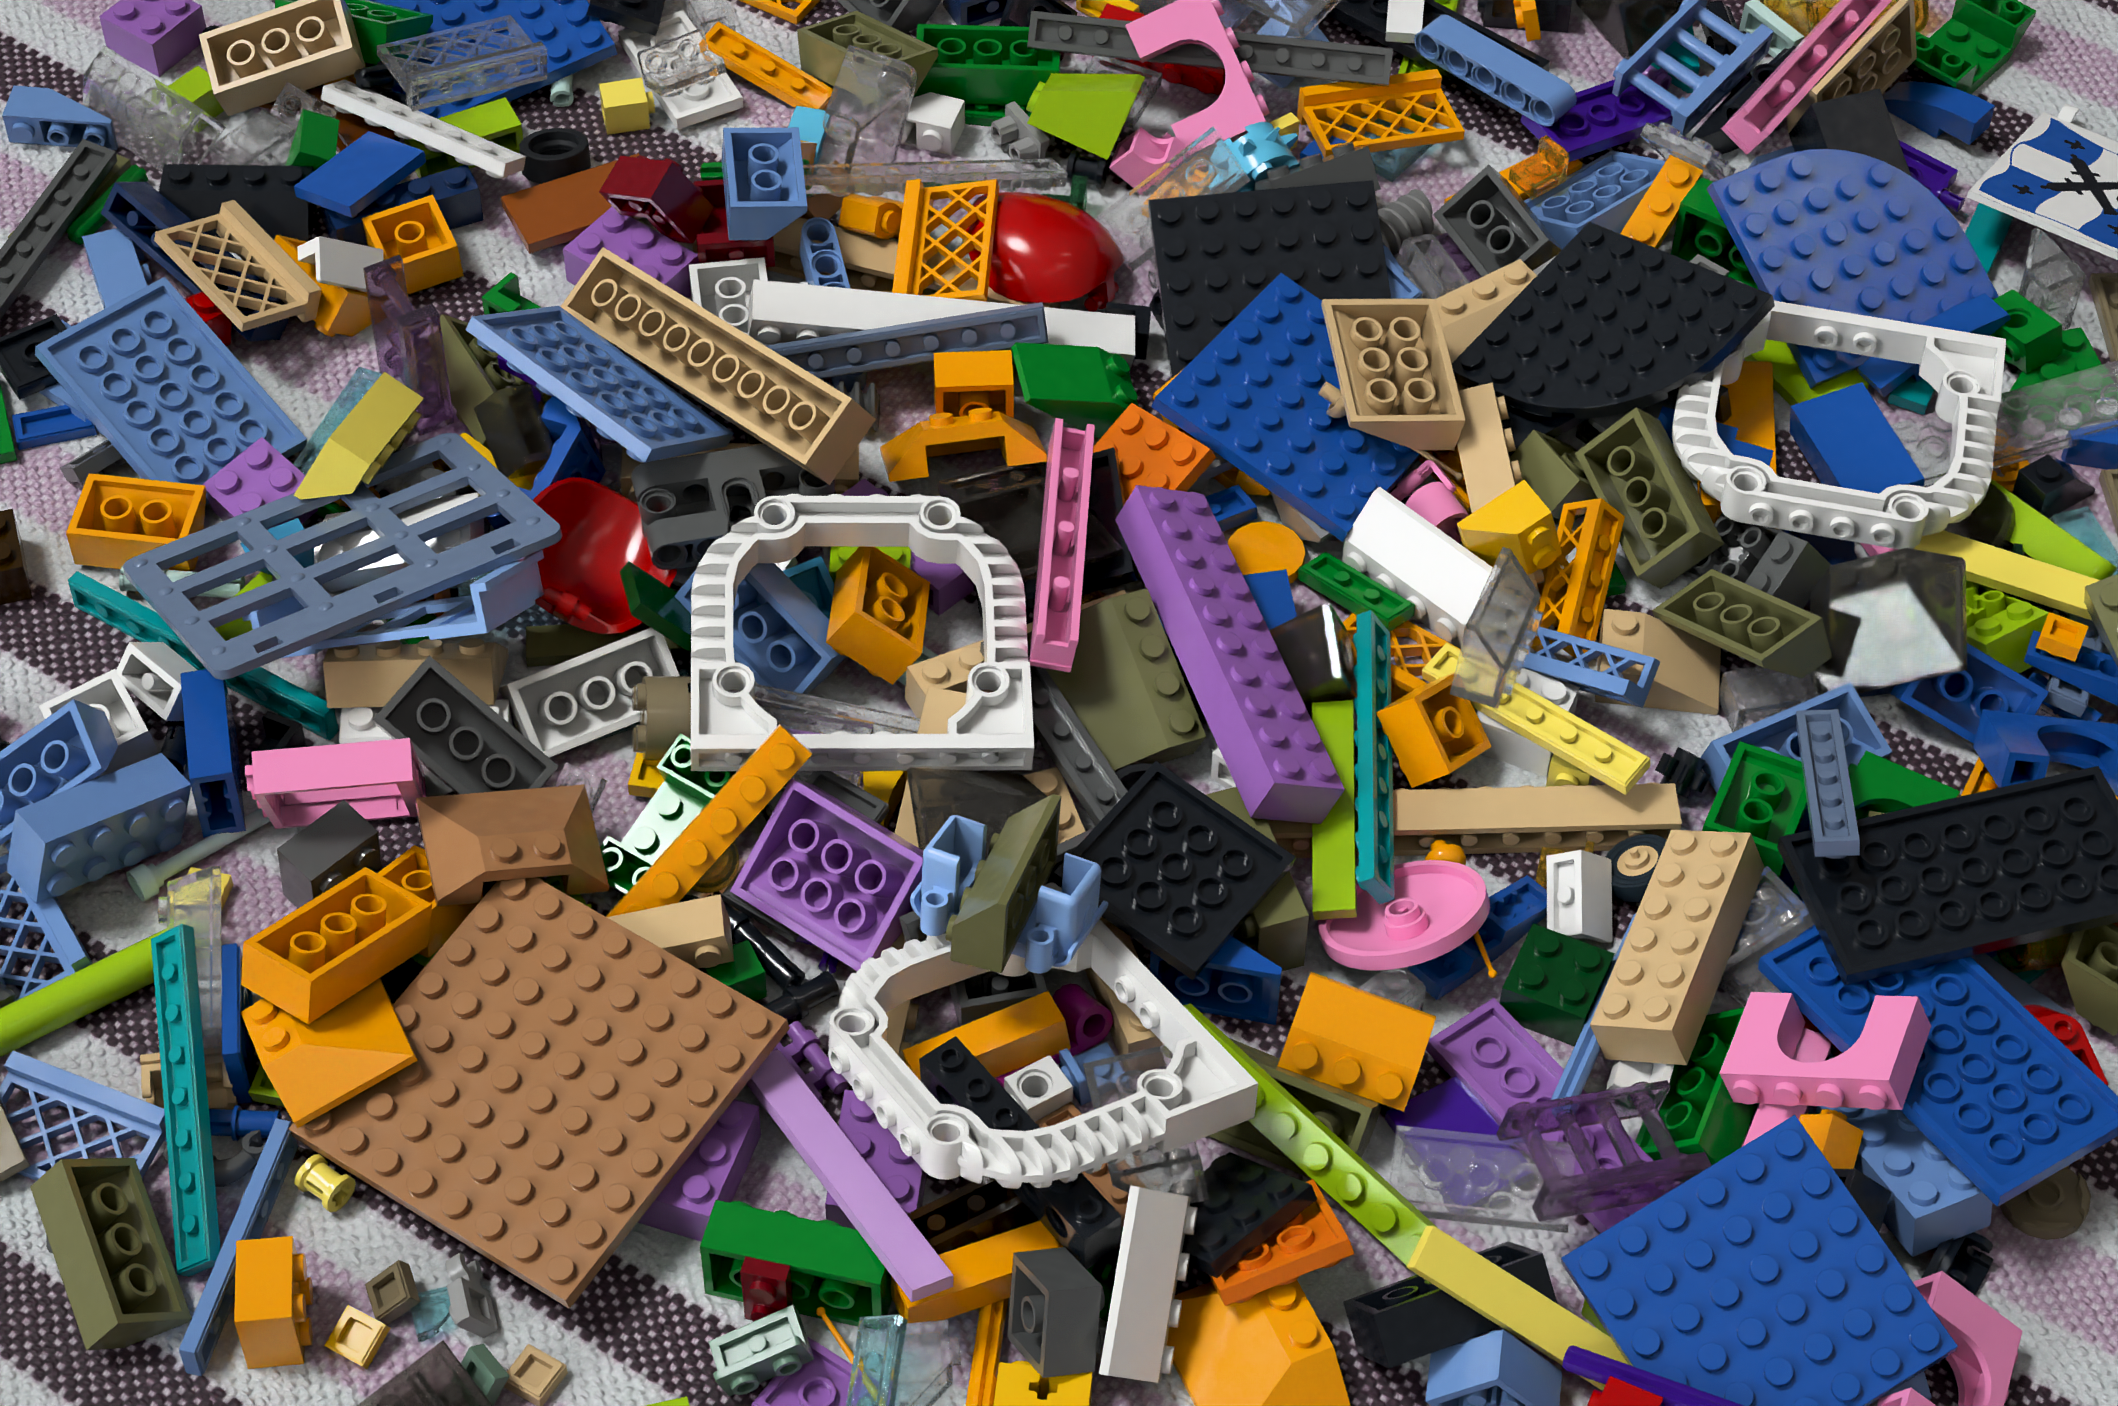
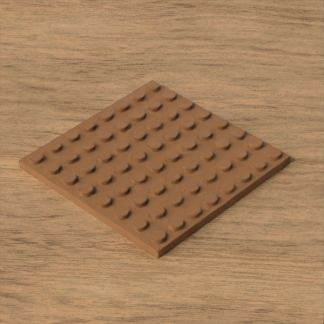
M537 877L500 880L491 887L393 1004L418 1061L299 1128L293 1123L289 1130L293 1138L570 1309L790 1027L787 1019Z

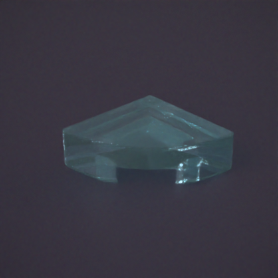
M447 1286L418 1293L421 1302L411 1308L418 1343L428 1340L440 1332L439 1328L450 1317L449 1306L451 1304Z

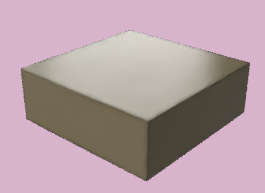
M401 1260L396 1261L365 1284L375 1319L387 1326L421 1302L410 1265Z

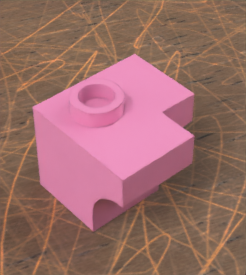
M1140 127L1118 143L1109 169L1142 195L1153 186H1161L1169 175L1177 170L1185 144L1168 133L1160 138L1154 137Z

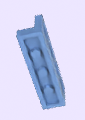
M1521 621L1511 646L1494 643L1489 656L1490 659L1498 664L1504 661L1580 687L1579 690L1641 708L1645 704L1660 665L1659 660L1650 656ZM1529 635L1538 636L1543 646V649L1535 654L1524 651ZM1568 645L1573 647L1577 658L1569 663L1556 659L1554 653ZM1602 654L1606 655L1610 668L1603 672L1590 669L1588 662ZM1635 664H1640L1644 668L1637 684L1624 679L1622 675L1624 670Z

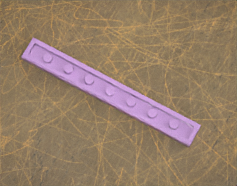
M779 1049L771 1052L747 1082V1086L909 1300L914 1302L953 1287L954 1275L789 1061Z

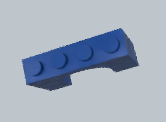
M1982 710L1973 747L1998 788L2045 778L2049 762H2058L2084 769L2099 766L2107 782L2118 797V724Z

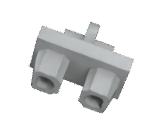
M1015 101L1006 104L1005 117L993 121L991 124L992 139L998 146L1013 141V143L1009 144V155L1018 167L1032 162L1038 170L1047 168L1049 162L1045 158V153L1048 146L1055 141V137L1027 124L1030 117Z

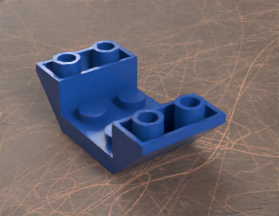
M552 396L545 403L543 414L541 415L542 421L555 440L551 455L543 470L536 475L531 491L518 487L532 500L546 487L557 481L574 477L600 483L606 472L591 429L585 419L571 414L566 409L564 402L556 396ZM500 512L487 516L494 530L511 524Z

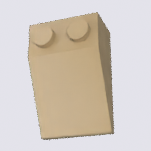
M1604 609L1598 643L1650 656L1660 661L1643 707L1718 715L1720 647L1646 613ZM1602 654L1597 657V671L1603 672L1610 668L1606 655ZM1635 664L1622 672L1624 679L1637 684L1644 666ZM1595 695V702L1634 706Z

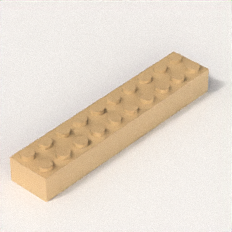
M602 247L560 306L651 373L829 485L876 420L849 396Z

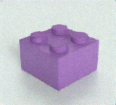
M120 0L99 16L106 48L158 77L201 44L199 34H202L206 28L202 5L192 0Z
M261 437L202 485L206 487V497L214 513L225 521L295 493L306 475ZM318 508L307 513H304L302 515H299L297 517H294L292 519H289L287 521H284L282 523H279L277 525L283 524L296 518H298L302 524L307 519H309L313 514H315L318 511Z

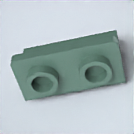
M794 1305L708 1341L717 1371L713 1373L715 1381L728 1396L750 1393L758 1388L759 1383L775 1376L791 1375L799 1371L803 1364L814 1360L799 1311Z

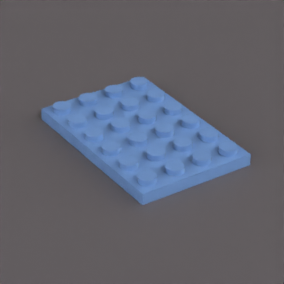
M166 277L157 280L35 346V356L141 479L202 485L261 437L286 459L306 448L307 438ZM206 497V504H205V505L209 504V501H208L207 497Z
M560 306L472 316L465 329L478 339L477 343L479 346L499 354L507 360L506 364L510 369L520 374H526L537 382L536 387L540 391L550 396H556L566 404V409L571 414L585 418L594 424L596 431L601 436L617 441L627 449L626 453L636 461L647 463L726 447L734 434Z

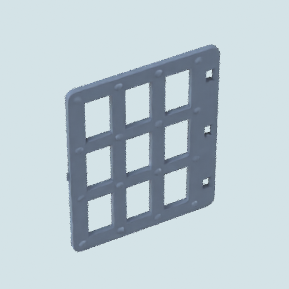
M444 433L393 453L383 468L379 469L371 483L367 485L362 481L352 494L300 500L293 493L135 556L124 563L123 569L130 583L210 674L216 679L225 680L239 676L549 547L561 540L562 532L560 525L460 435ZM438 459H442L452 468L450 471L380 499L368 489L371 486ZM467 485H470L481 495L478 498L409 526L396 516V514ZM339 499H342L352 509L279 540H276L267 530L269 527ZM497 512H500L511 522L509 525L438 554L425 543L428 540ZM367 526H370L380 536V538L306 568L293 557ZM237 540H240L250 550L247 553L175 582H172L163 572L165 569ZM394 554H398L409 564L407 567L334 597L321 586V584ZM263 568H267L277 578V580L201 611H198L188 600ZM292 596L305 608L227 641L214 629L246 616L252 611L263 609Z

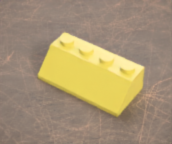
M383 372L328 438L294 496L303 500L352 494L362 481L369 485L379 469L383 468L394 450L396 451L407 434H410L422 415L416 410L424 398L386 372Z

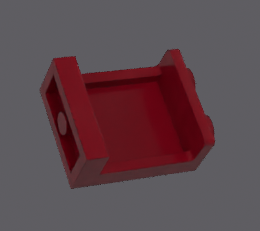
M723 179L695 181L694 183L703 189L705 198L714 206L700 233L697 234L699 263L764 257L766 267H775L773 236L768 240H729Z

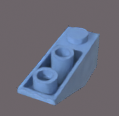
M13 86L2 115L9 142L77 147L82 139H85L108 149L117 150L118 144L112 119L50 88Z

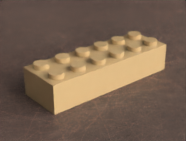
M1691 830L1670 831L1590 1023V1027L1605 1059L1675 1065L1688 1064L1765 869L1751 833Z

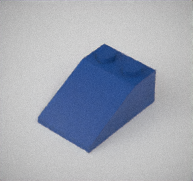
M1933 624L1890 694L1974 744L1983 709L2035 715L2049 691L1945 629Z
M1231 937L1194 980L1184 975L1152 951L1150 952L1149 971L1183 1006L1191 1003L1197 1010L1203 1013L1276 1025L1282 968L1234 937Z

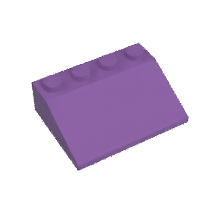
M791 778L730 892L858 971L861 968V964L869 957L874 959L881 957V952L890 948L903 932L899 917L914 911L910 903V896L922 881L923 850L816 785Z

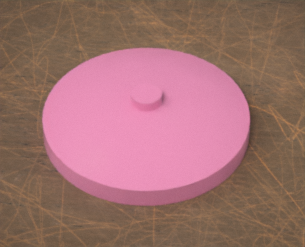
M1442 860L1407 862L1394 865L1395 900L1379 905L1367 891L1360 888L1357 882V917L1318 920V932L1327 955L1341 965L1354 969L1374 971L1399 969L1435 959L1470 939L1485 922L1490 910V900L1482 877L1466 865Z

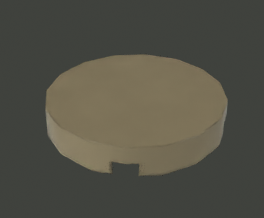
M2068 1165L2000 1205L2001 1211L2013 1227L2028 1236L2045 1240L2065 1238L2076 1232L2088 1215L2091 1194L2086 1180L2080 1173L2076 1175L2072 1170L2068 1169Z

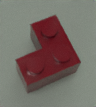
M641 155L637 157L620 156L599 191L620 215L647 218L662 235L677 242L693 244L697 234L700 233L714 208L705 198L703 189L692 183L683 174L681 165L667 158L655 160Z

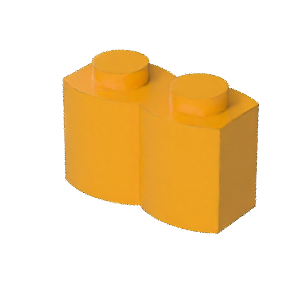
M847 195L842 201L838 225L842 229L880 239H899L903 202L880 196Z

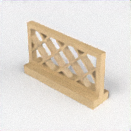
M235 200L221 203L220 214L155 232L154 241L241 332L295 315L303 323L316 319L322 289ZM217 229L216 233L221 238L203 234V232ZM179 239L191 242L193 246L190 248L175 244L173 241ZM198 245L219 249L220 252L215 254L198 250L197 248ZM225 251L236 253L242 260L224 256ZM193 260L215 265L214 270L197 267ZM220 267L242 272L241 277L219 272ZM247 274L259 276L264 283L246 279ZM215 283L237 288L236 293L220 290ZM246 290L263 294L264 297L261 300L241 295V292ZM269 296L279 298L285 304L269 302ZM237 306L257 310L259 312L252 315L244 316V314L237 308Z

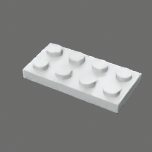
M684 10L661 17L656 36L636 32L631 28L618 32L620 45L677 130L743 108V96L721 64L697 51L698 42L702 37Z

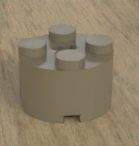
M643 676L642 682L633 686L632 709L633 711H640V725L633 727L632 748L633 752L643 753V760H661L680 733L691 739V692H688V686H691V676Z

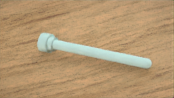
M257 809L244 817L246 831L211 835L156 866L153 863L147 866L140 864L126 872L129 885L138 898L144 902L159 894V888L165 885L164 880L270 822L269 818L263 817L262 809Z

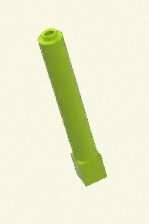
M195 914L0 1008V1057L154 983L151 939L178 925L185 924L194 927L196 962L215 953L213 944L218 942L219 939L213 925L208 918L201 921Z

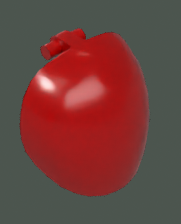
M999 192L989 287L995 293L1008 299L1034 303L1070 301L1088 293L1089 297L1085 300L1084 305L1091 312L1104 309L1107 303L1113 302L1115 294L1119 291V285L1114 281V273L1120 268L1125 259L1113 236L1098 220L1068 202L1044 195L1023 192ZM988 194L980 196L973 203V206L977 207L987 198ZM976 220L965 231L973 236L984 227V223ZM976 248L968 253L972 262L981 255V252Z
M569 477L546 487L533 501L560 525L562 538L559 542L541 549L543 550L544 558L537 563L544 595L537 598L535 603L556 618L594 633H623L640 625L642 621L631 615L620 570L630 561L670 587L676 576L677 569L662 570L653 565L647 540L642 533L638 504L602 484L585 478Z

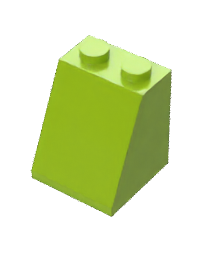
M1051 73L1046 83L1039 81L1031 95L1026 110L1032 113L1027 124L1108 160L1145 77L1140 74Z

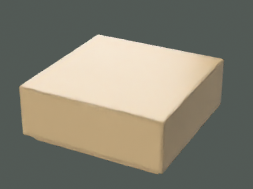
M528 1344L508 1369L507 1373L510 1377L504 1388L536 1406H543L568 1374L567 1365Z

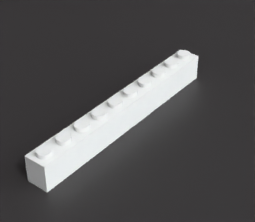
M754 279L749 299L748 336L766 344L786 343L1020 305ZM1044 307L1049 342L1044 344L1099 347L1111 354L1122 356L1131 368L1135 357V316ZM1012 353V364H1015L1014 357H1013V353Z

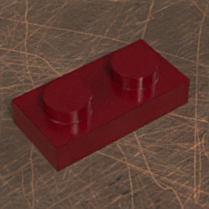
M745 1256L740 1271L745 1319L754 1322L794 1305L791 1267L785 1264Z

